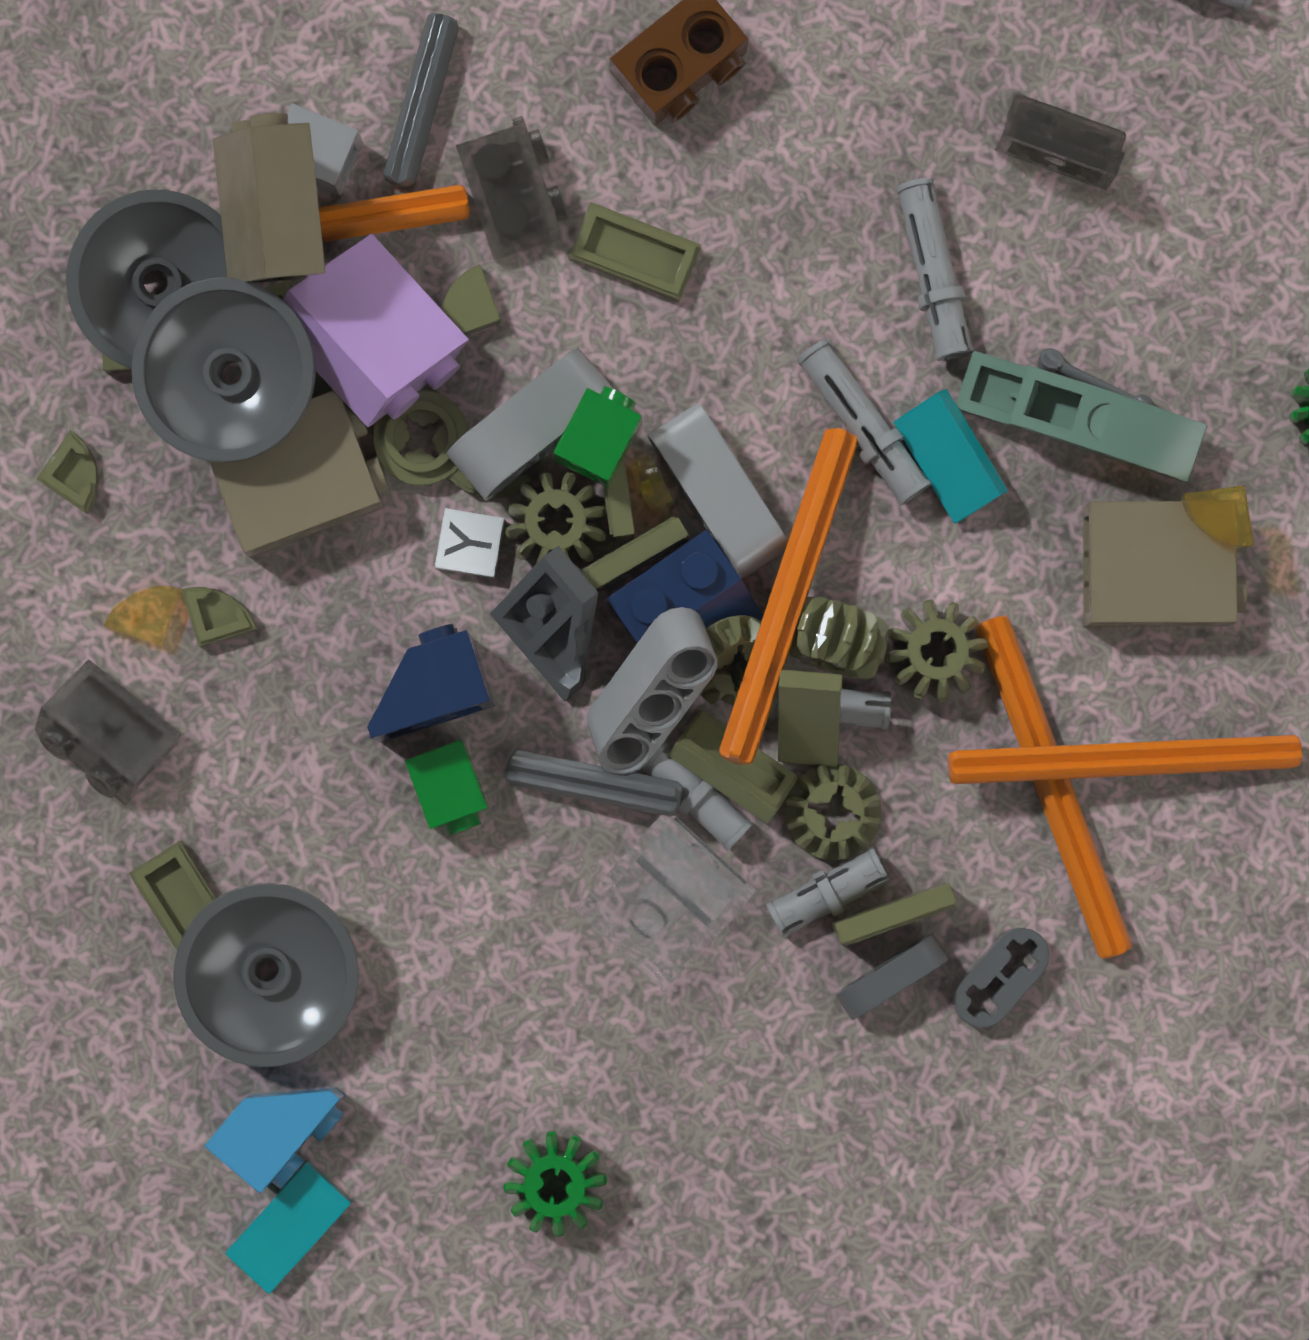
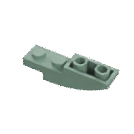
M974 350L956 405L962 412L1062 442L1082 451L1189 483L1207 429L1206 424L1159 407L1029 365L1026 367Z

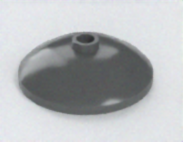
M143 190L126 194L111 201L98 210L85 223L77 235L69 254L66 269V291L71 312L77 325L95 348L118 364L132 368V356L138 334L150 313L159 303L176 290L193 282L209 278H227L221 215L206 203L187 194L170 190ZM151 271L160 272L166 280L164 291L158 295L149 293L144 286L145 276Z
M220 277L188 284L167 296L156 306L138 334L132 356L131 373L138 406L144 418L158 436L175 449L189 456L206 461L226 463L243 461L262 455L276 447L293 432L310 404L315 385L316 365L309 334L298 315L283 299L256 283L244 282V280L237 278ZM237 363L242 370L241 378L237 383L227 385L223 379V371L227 365Z
M257 883L245 885L225 892L212 900L188 925L179 943L173 971L175 996L188 1027L204 1045L215 1053L236 1063L248 1066L274 1067L286 1065L304 1059L320 1050L344 1025L352 1010L357 994V954L351 936L341 919L319 898L304 890L285 884ZM264 958L274 960L279 967L278 973L270 979L261 978L255 971L258 961Z

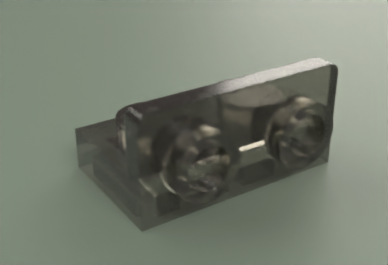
M1017 94L1012 100L995 151L1107 190L1117 176L1125 153L1121 150L1126 134L1119 129L1022 94Z
M523 116L511 119L512 127L456 145L494 261L560 240L561 232L558 222L568 219L558 185L546 188L539 167L550 163L539 129L528 132Z
M89 659L41 707L35 726V731L39 734V740L48 752L61 760L68 758L86 773V779L97 792L108 798L115 796L125 805L135 797L139 785L174 749L181 737L178 731Z

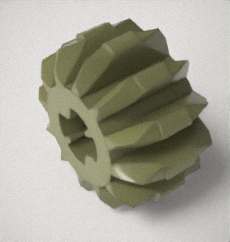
M550 472L540 474V481L544 490L540 494H537L531 485L523 482L519 486V491L530 503L527 507L519 503H508L506 508L509 515L525 520L524 523L507 527L505 529L507 538L520 539L527 536L530 537L519 546L516 551L517 557L523 561L539 549L541 552L537 560L538 563L546 554L559 546L568 558V553L575 550L582 561L586 563L592 561L594 558L593 554L582 542L583 539L603 543L606 538V533L603 530L587 525V523L606 518V508L604 506L583 508L594 498L596 489L592 485H588L576 496L572 495L576 477L573 473L569 472L563 477L561 490L554 489ZM549 509L557 515L566 510L573 517L566 519L567 526L571 529L563 536L555 530L546 535L539 528L546 526L542 515Z
M809 596L807 597L789 654L791 657L799 659L801 663L812 665L819 670L844 675L852 679H868L875 676L879 664L883 662L888 647L889 626L883 619L876 617L874 613L861 610L857 606L844 604L838 600H828L820 596L816 598Z
M931 599L923 603L924 623L909 608L901 613L902 621L912 632L910 634L899 628H890L887 638L892 642L904 645V650L887 652L884 659L888 664L905 661L907 665L906 669L896 674L893 678L897 686L906 683L913 675L919 678L913 689V698L917 700L923 699L930 682L934 683L937 701L946 702L949 699L950 693L947 679L951 681L959 692L964 694L971 689V684L961 669L972 674L984 672L985 664L977 659L968 657L969 652H979L986 649L988 643L984 638L967 640L965 634L979 624L975 616L967 618L960 626L956 625L953 622L959 612V604L951 602L946 607L942 619H938L937 606L934 600ZM930 635L942 637L939 644L947 641L950 645L951 654L942 659V667L930 665L933 658L930 657L925 661L922 657L921 648L930 643Z

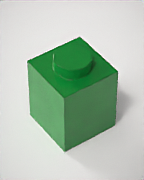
M606 386L603 387L600 394L586 388L553 452L554 461L609 488L642 424V415L633 411L636 402L621 392Z
M461 739L405 760L430 830L444 826L447 837L481 825L478 813L490 808L465 741Z

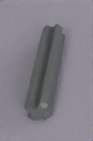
M430 13L426 19L384 169L385 180L396 186L412 188L417 181L459 30L457 20L447 15Z
M521 750L514 751L510 755L506 766V781L510 785L669 817L676 814L682 801V785L678 781L638 773L622 776L605 771L602 766Z

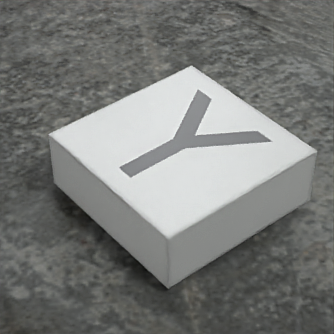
M445 508L435 568L495 579L505 519Z

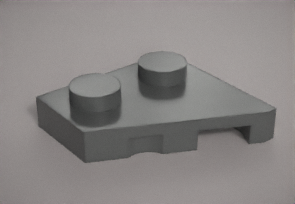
M557 546L527 573L490 615L563 701H566L581 689L584 684L598 592L585 578L582 571Z

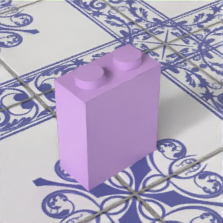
M372 233L327 263L324 274L308 276L289 289L283 298L298 315L309 334L315 355L316 371L367 427L386 414L393 420L401 416L418 400L420 395L417 391L425 385L429 384L435 390L448 381L459 369L460 365L455 358L469 340Z

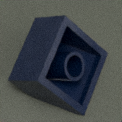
M707 529L606 598L608 606L635 645L661 613L673 608L684 607L693 609L701 616L706 629L714 623L732 616H750L760 621L763 618V614L744 582ZM739 652L735 654L734 661L742 656Z
M448 624L418 635L421 645L407 649L367 726L371 739L382 743L495 707L474 638L467 630L458 632L453 624Z

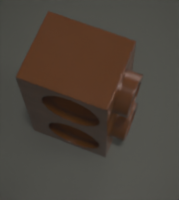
M682 0L609 58L610 73L654 126L658 125L666 117L671 123H675L698 104L699 99L695 95L712 80L718 86L725 84L745 66L746 62L742 59V56L747 53L748 38L717 0ZM710 31L720 38L722 45L715 52L703 54L694 50L689 40L697 32ZM653 68H665L675 76L676 81L667 90L655 91L647 87L642 79Z

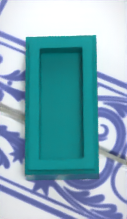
M947 388L937 392L893 421L895 427L904 436V442L924 475L932 483L933 490L954 524L964 520L1008 492L1007 487Z
M308 1161L224 1254L265 1292L270 1294L353 1201Z

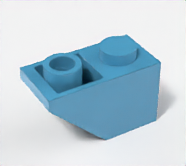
M337 1087L251 1094L241 1101L204 1147L258 1193L261 1194L271 1182L282 1189L305 1161L296 1154L311 1135L321 1142L344 1115L336 1105L345 1094Z

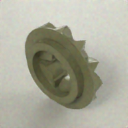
M419 390L417 391L420 395L418 400L401 416L393 420L386 414L376 421L373 441L380 463L393 477L405 484L432 486L448 478L458 469L446 453L457 440L469 431L462 411L453 401L434 391ZM407 418L423 430L431 425L436 426L440 421L443 422L437 428L438 432L432 438L436 446L435 451L439 454V457L435 459L431 453L427 454L421 448L416 449L413 453L409 451L404 456L401 455L412 440L408 431L409 427L404 422Z
M732 616L722 619L706 629L717 657V669L714 676L699 695L710 704L722 700L731 706L734 705L761 624L760 620L750 616ZM739 652L745 660L737 662L734 666V671L729 674L724 666L733 663L735 654Z
M838 764V767L821 765L804 773L790 790L785 805L786 824L794 841L810 855L825 860L847 859L868 847L881 825V800L870 780L857 770ZM838 786L843 787L841 797H843L842 807L850 810L851 814L859 816V820L838 821L835 830H831L830 837L825 838L827 829L824 827L825 817L817 814V810L807 808L808 803L816 805L819 802L829 803L832 795L836 794Z

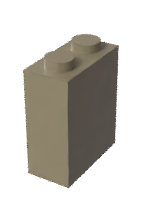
M287 113L259 114L250 116V120L232 122L231 133L212 138L227 278H237L244 280V282L259 283L324 274L325 263L310 123L289 124Z
M335 391L312 398L298 426L285 440L273 449L257 457L238 462L209 461L242 551L249 558L385 508L380 493L386 492L390 488L377 456L366 459L359 440L360 437L369 434L367 426Z
M1090 501L1082 508L1083 627L1229 626L1237 623V613H1243L1246 608L1247 587L1245 577L1237 576L1236 553L1244 552L1246 524L1243 516H1236V501Z

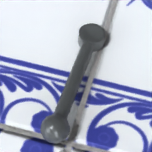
M1045 349L1038 359L1039 369L1055 374L1059 372L1074 380L1154 405L1152 399L1147 395L1140 394L1134 396L1064 362L1062 354L1056 349Z

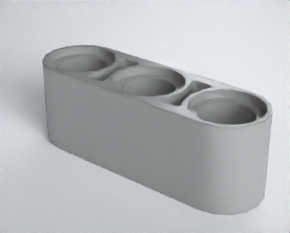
M575 348L471 428L451 446L446 454L485 501L489 500L556 448L586 388L600 394L604 386L612 388V386L579 348Z
M696 403L647 434L658 456L662 455L666 463L664 465L689 505H694L698 513L696 516L705 530H708L742 580L784 554L788 543L787 538L718 429L699 403Z
M679 607L661 613L653 621L591 706L587 714V725L599 763L610 774L622 776L641 770L651 760L714 676L717 669V657L704 622L699 613L693 609Z

